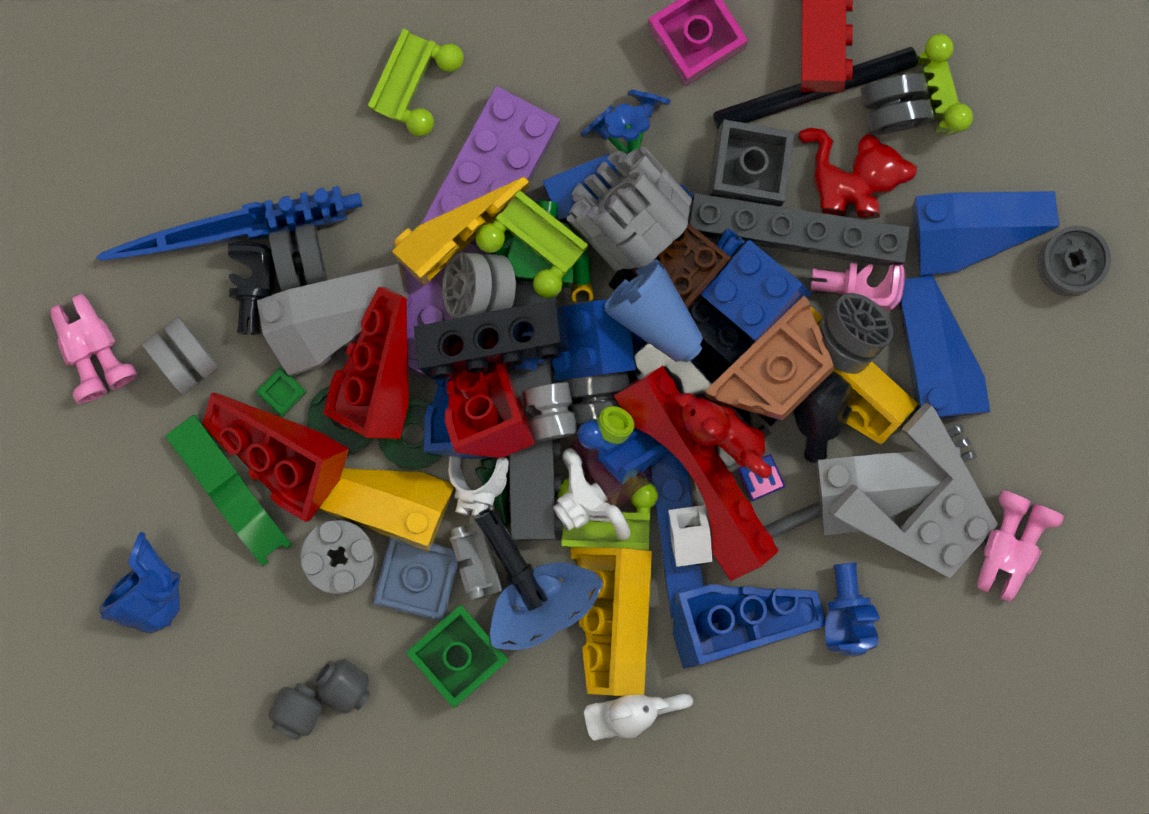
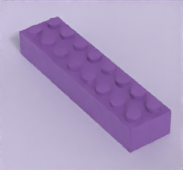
M496 86L421 224L519 178L525 177L530 183L560 128V119ZM475 239L462 251L489 254L477 246ZM403 266L409 300H407L408 369L425 377L426 374L418 369L414 326L454 319L447 313L442 298V279L445 268L423 287Z

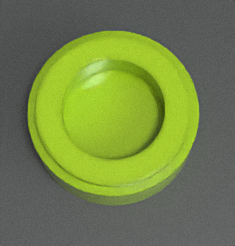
M609 406L604 408L596 420L603 439L610 443L620 444L625 442L634 430L632 416L620 407Z

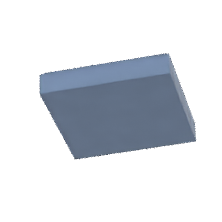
M390 537L373 604L440 621L444 620L459 563L456 560L454 550L432 544L430 552H426Z

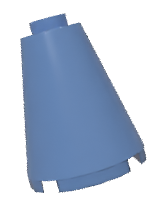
M657 259L653 260L647 266L635 271L639 276L630 282L625 279L613 291L604 304L606 308L604 310L614 320L675 362L683 359L685 362H688L702 350L700 343L703 340V336L664 265Z

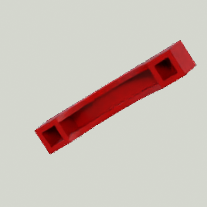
M662 365L633 381L615 394L614 397L620 407L632 416L634 427L649 434L663 444L680 460L694 479L709 515L712 533V553L729 580L733 581L762 567L779 550L774 544L772 536L766 531L754 512L753 506L737 485L733 474L727 469L715 450V446H704L695 442L684 426L682 419L683 407L674 399L680 392L676 388L674 380L668 375Z

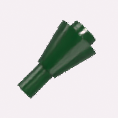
M496 457L481 460L482 466L475 469L483 486L489 481L498 460ZM510 462L506 474V486L502 493L495 497L493 503L503 524L511 522L507 502L509 498Z

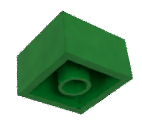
M463 605L458 606L406 652L408 657L453 708H456L510 660L501 649L492 647L490 636Z

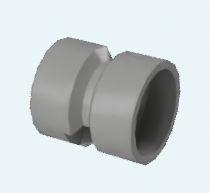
M568 382L549 384L522 391L526 412L532 414L533 417L528 423L535 442L554 440L578 434L575 415L573 412L568 411V406L572 403Z

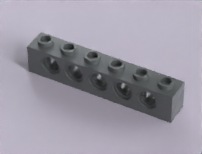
M697 193L694 194L689 222L706 238L719 240L724 230L730 229L738 234L736 239L741 237L745 243L751 240L757 246L890 266L892 264L903 265L905 263L910 227Z

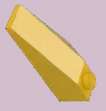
M525 177L519 178L425 222L413 231L407 228L393 242L396 246L392 250L393 255L425 287L446 267L449 259L455 253L462 252L475 239L476 232L482 225L496 220V217L513 200L518 190L524 193L529 188V181Z
M343 468L340 481L318 510L387 537L405 542L423 551L430 552L455 487L452 483L423 472Z

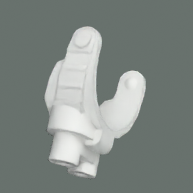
M449 457L448 473L451 483L456 488L454 498L458 500L456 513L469 516L470 511H472L471 515L475 516L480 511L488 508V506H493L495 497L500 495L506 486L509 462L505 457L498 458L489 481L476 490H471L465 481L463 471L460 469L462 458Z

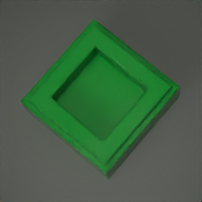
M280 366L256 393L283 418L307 391Z

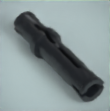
M494 506L480 511L478 515L474 516V520L481 528L495 555L507 573L505 578L509 585H514L528 611L542 606L548 598L533 575L534 569L530 563L527 564L520 554L512 537L500 520Z

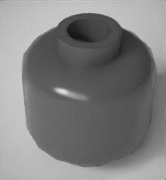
M345 659L327 662L320 670L314 682V685L317 686V697L339 713H347L353 708L361 709L370 696V692L367 690L369 683L368 675Z
M299 683L296 684L294 689L290 687L281 688L269 712V718L274 722L272 728L297 740L300 735H309L322 711L321 703L314 699L317 692Z

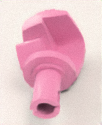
M851 262L849 269H846L845 272L813 268L812 279L826 280V282L812 281L810 291L842 294V296L848 293H856L871 299L884 311H890L900 303L903 296L905 269L901 264L890 265L883 281L877 287H870L867 284V277L873 270L872 264H868L858 274L857 263Z

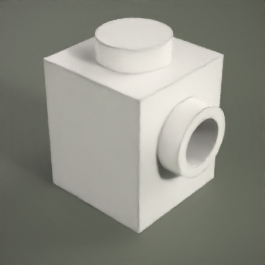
M705 505L668 510L671 545L676 567L712 562L710 527Z

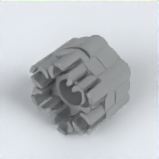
M642 147L640 150L636 149L628 155L623 151H616L607 157L623 175L621 178L606 162H602L597 172L610 185V189L595 174L584 179L588 187L598 196L597 200L581 183L572 192L575 204L569 212L571 215L567 216V221L615 271L647 266L677 239L688 225L687 219L692 198L646 147Z

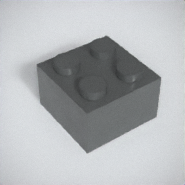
M724 119L716 133L708 195L781 207L786 199L795 132Z

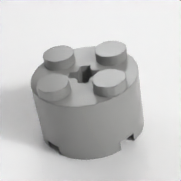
M327 521L312 530L305 539L301 550V567L308 580L318 589L331 594H348L362 588L371 579L376 568V551L369 535L358 526L347 521ZM344 548V556L348 559L345 565L339 563L336 568L333 567L334 559L330 557L332 551L339 552Z

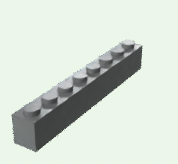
M516 282L515 298L512 307L554 299L557 301L556 296L550 299L542 298L534 291L533 283ZM523 337L521 343L528 342L531 338ZM545 360L544 365H537L536 371L515 370V366L507 367L528 422L533 417L532 414L526 412L522 391L559 383V380L555 381L551 360ZM560 438L535 442L534 445L509 455L511 537L513 541L555 540V532H562V522L553 509L554 496H557L561 488V474H554L553 459H561Z

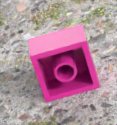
M677 0L648 18V29L685 86L746 49L748 44L747 37L723 0Z

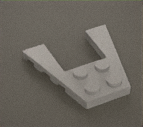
M925 402L901 430L947 475L900 528L853 484L828 512L951 578L988 537L991 531L996 528L998 523L932 405Z

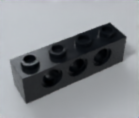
M555 299L414 326L418 369L434 380L449 379L453 377L454 372L464 370L468 373L485 372L488 370V366L491 365L518 366L524 363L523 359L537 357L539 360H551L558 358L561 352L570 351L565 308ZM529 328H534V335L531 340L521 343L523 332ZM493 335H498L499 340L496 346L492 349H486L487 340ZM463 341L462 351L455 356H451L452 347L457 342Z

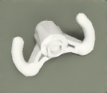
M567 448L563 452V460L569 471V492L557 500L558 504L553 506L558 518L568 531L573 528L579 529L589 521L611 522L616 530L617 539L621 541L628 540L631 532L623 514L618 507L605 503L608 499L596 482L590 485L585 480V472L581 467L582 460L574 449Z

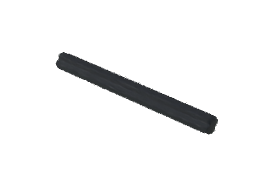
M908 47L854 65L852 80L845 81L844 90L916 67L918 57L914 48ZM801 83L715 111L713 113V121L717 129L724 119L747 123L837 92H801Z

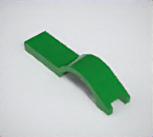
M193 414L165 435L208 493L223 517L262 566L269 562L266 556L279 546L283 545L287 549L292 545L252 494L238 471L196 415Z

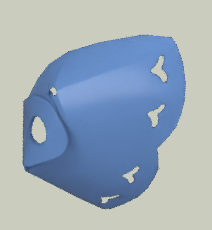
M566 562L549 563L534 568L533 575L539 586L545 591L548 600L542 606L528 611L514 585H508L498 597L493 611L490 628L492 647L505 650L531 648L548 640L558 630L573 625L591 609L602 588L603 580L593 571ZM595 589V591L592 593L591 599L589 600L590 592ZM573 612H579L578 614H575L571 619H569L572 616ZM534 635H542V636L536 637L534 640L530 641V640L533 638ZM509 640H510L511 642H513V643H516V644H510V643L501 644V643H505V642H507V641H509Z

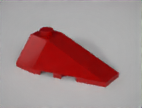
M378 286L361 320L362 332L356 343L350 342L346 350L349 357L343 369L336 370L331 379L323 414L366 438L400 439L409 405L407 298L386 287Z
M495 335L487 340L486 349H492L498 343ZM463 341L457 342L452 347L451 356H455L462 351ZM497 364L488 366V370L481 373H468L466 370L453 373V377L450 378V381H447L449 403L448 410H445V424L456 453L503 458L535 444L527 417L507 367Z
M216 392L210 394L202 425L230 455H237L249 468L247 473L254 481L260 480L272 492L269 497L279 507L304 522L310 521L340 481L349 448L319 431Z

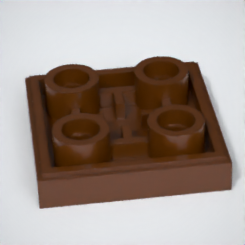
M689 223L685 231L654 259H657L664 265L687 309L693 305L731 261V257ZM635 267V268L628 269V270H629L630 272H632L635 276H639V275L635 272V271H636L637 269H639V268H636V267Z

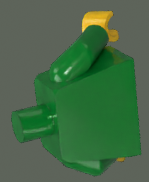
M536 201V204L556 219L558 203ZM562 223L565 227H567V228L571 231L569 224H564V223ZM508 230L504 232L505 241L501 249L491 253L508 258L513 266L516 282L533 283L534 277L538 272L544 269H551L552 265L548 264L541 256L535 254L530 247L525 246L520 239L514 237ZM587 250L584 251L567 274L562 277V287L571 288L572 300L575 303L576 294L581 290L588 292L589 302L593 300V288L590 284V256Z

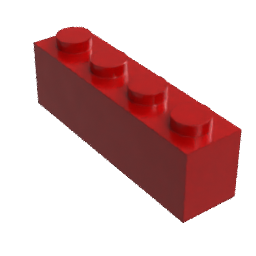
M802 0L801 92H844L845 81L852 80L853 59H846V46H852L853 24H846V12H853V0Z

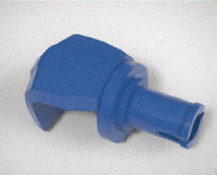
M857 562L833 565L838 597L834 598V601L828 602L829 611L825 622V638L828 650L852 657L863 655L868 650L876 648L879 640L874 621L880 620L875 606L871 605L870 598H863V595H859Z

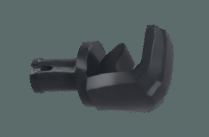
M235 241L228 244L229 257L233 261L247 266L253 272L249 279H243L233 273L229 275L230 280L237 287L229 289V297L239 302L237 333L247 335L248 320H250L251 335H260V316L257 300L271 296L273 293L275 265L272 251L267 245L259 242Z
M832 372L794 409L798 429L807 437L804 457L812 463L827 459L828 441L839 435L852 411V408L847 406L852 391L851 384L836 372Z

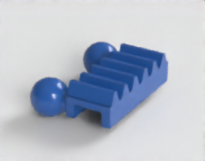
M596 420L584 422L578 430V439L581 445L587 449H596L599 452L597 455L599 462L621 485L629 477L633 479L639 471L643 473L648 466L653 467L658 460L662 461L668 454L672 455L663 444L635 427L629 438L620 444L604 440Z

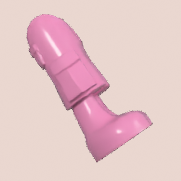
M83 294L72 297V300L76 307V312L81 319L70 324L69 318L60 304L50 309V315L59 338L58 347L67 366H76L80 376V385L74 389L73 398L77 404H83L108 393L90 360L92 355L97 356L105 373L106 382L111 390L125 386L133 381L138 374L132 364H122L116 359L111 351L115 340L107 324L102 319H99L88 299Z
M1002 490L999 496V504L1003 508L1001 529L992 530L984 549L985 559L979 574L977 588L987 593L996 579L998 570H1004L1009 575L1004 582L1000 599L1011 602L1017 595L1026 576L1030 575L1034 570L1042 551L1036 546L1039 537L1046 529L1061 526L1065 516L1047 507L1033 504L1021 539L1017 540L1014 537L1021 519L1027 513L1031 501L1017 494Z

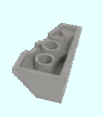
M395 264L292 288L257 300L263 336L289 376H295L321 367L332 359L330 355L343 345L349 346L350 342L357 340L356 335L362 332L361 320L378 286L386 287L409 300L403 265Z
M956 447L957 451L960 454V447ZM922 450L818 460L815 463L823 535L861 531L828 512L852 484L857 486L890 518L924 502L947 475Z

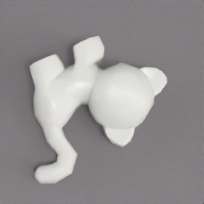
M680 694L664 699L645 695H625L616 700L587 705L584 710L588 734L593 741L614 736L633 739L649 728L658 715L687 709L692 706L693 698L688 694Z

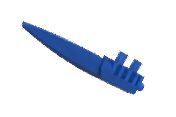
M339 186L332 187V191L328 192L325 188L317 189L314 195L308 196L307 192L300 193V198L293 200L289 196H285L276 204H273L272 200L264 201L265 203L253 202L242 205V210L197 220L138 238L104 251L96 259L107 261L139 257L243 238L251 240L267 239L270 232L287 229L289 233H293L295 228L301 225L314 223L315 227L345 221L347 220L345 210L363 207L360 193L342 196Z

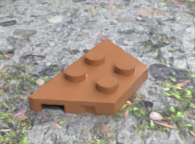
M803 296L705 391L706 397L715 402L783 421L834 371L832 359L824 345L823 336L818 324L815 322L808 299Z

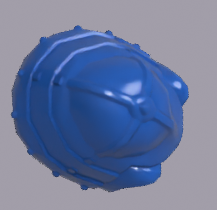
M140 531L128 562L133 570L128 572L113 586L110 594L100 605L99 612L102 619L113 621L121 626L135 628L141 632L153 633L171 626L172 620L180 610L179 583L181 575L171 571L149 543V540L146 539V534Z

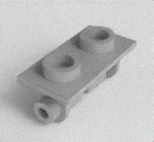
M477 522L468 526L451 529L452 537L449 540L452 543L457 562L465 560L466 567L459 569L465 594L469 593L470 600L502 591L489 543Z

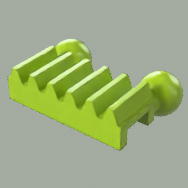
M403 28L370 99L368 109L397 122L405 123L408 131L414 136L423 137L428 135L433 130L434 117L424 108L409 110L412 98L417 92L418 85L423 79L424 72L428 68L431 58L436 60L441 70L454 72L463 64V51L455 44L447 43L440 46L434 41H427L413 35L409 30Z
M934 34L927 40L925 51L919 54L917 65L926 66L921 71V74H925V78L930 79L927 82L928 91L934 94L931 95L929 100L932 106L938 107L933 112L934 120H941V122L935 128V133L947 136L967 130L972 125L973 112L966 104L959 103L947 61L954 52L953 41L945 34Z
M520 190L517 191L515 197L504 211L496 217V220L493 223L482 225L477 230L475 236L476 244L482 251L493 253L503 246L505 241L504 232L508 230L514 237L520 239L525 246L530 247L535 254L541 256L548 264L552 265L551 269H544L538 272L533 280V288L536 294L546 299L553 298L560 293L562 277L567 274L588 248L586 242Z
M569 478L561 481V488L557 494L558 499L569 492ZM639 481L631 487L629 498L633 506L636 507V513L621 512L630 528L631 536L628 540L621 541L617 539L616 530L611 522L589 521L579 529L573 528L570 531L563 525L561 546L649 550L650 508L658 500L657 488L648 481Z

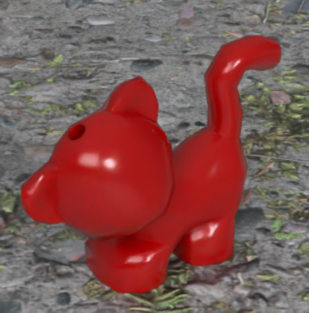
M810 127L801 130L798 134V139L802 143L817 141L819 144L815 155L813 182L820 196V208H822V213L845 216L847 204H854L859 218H879L880 205L872 194L890 193L899 184L912 180L917 173L916 165L903 159L892 147L881 144L879 139L872 134L866 133L860 139L857 146L858 154L855 156L853 163L854 172L851 173L844 172L837 166L829 163L834 141L824 129Z
M682 393L674 397L676 402L683 407L682 419L684 426L695 442L704 446L717 445L729 454L739 466L747 467L761 478L771 476V466L762 460L765 454V435L762 431L743 423L732 408L717 405L704 398H697L692 393Z

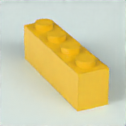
M811 306L810 309L817 324L823 316ZM873 362L865 370L856 374L845 373L834 368L833 372L838 373L851 384L852 391L847 406L851 407L852 411L846 424L880 445L887 440L918 405L913 398Z
M570 547L571 560H577V566L595 572L603 580L602 588L595 603L587 614L579 620V627L583 628L586 636V644L582 646L587 694L613 696L644 695L652 551L627 548ZM595 589L590 592L589 600L591 599L592 593L595 591Z

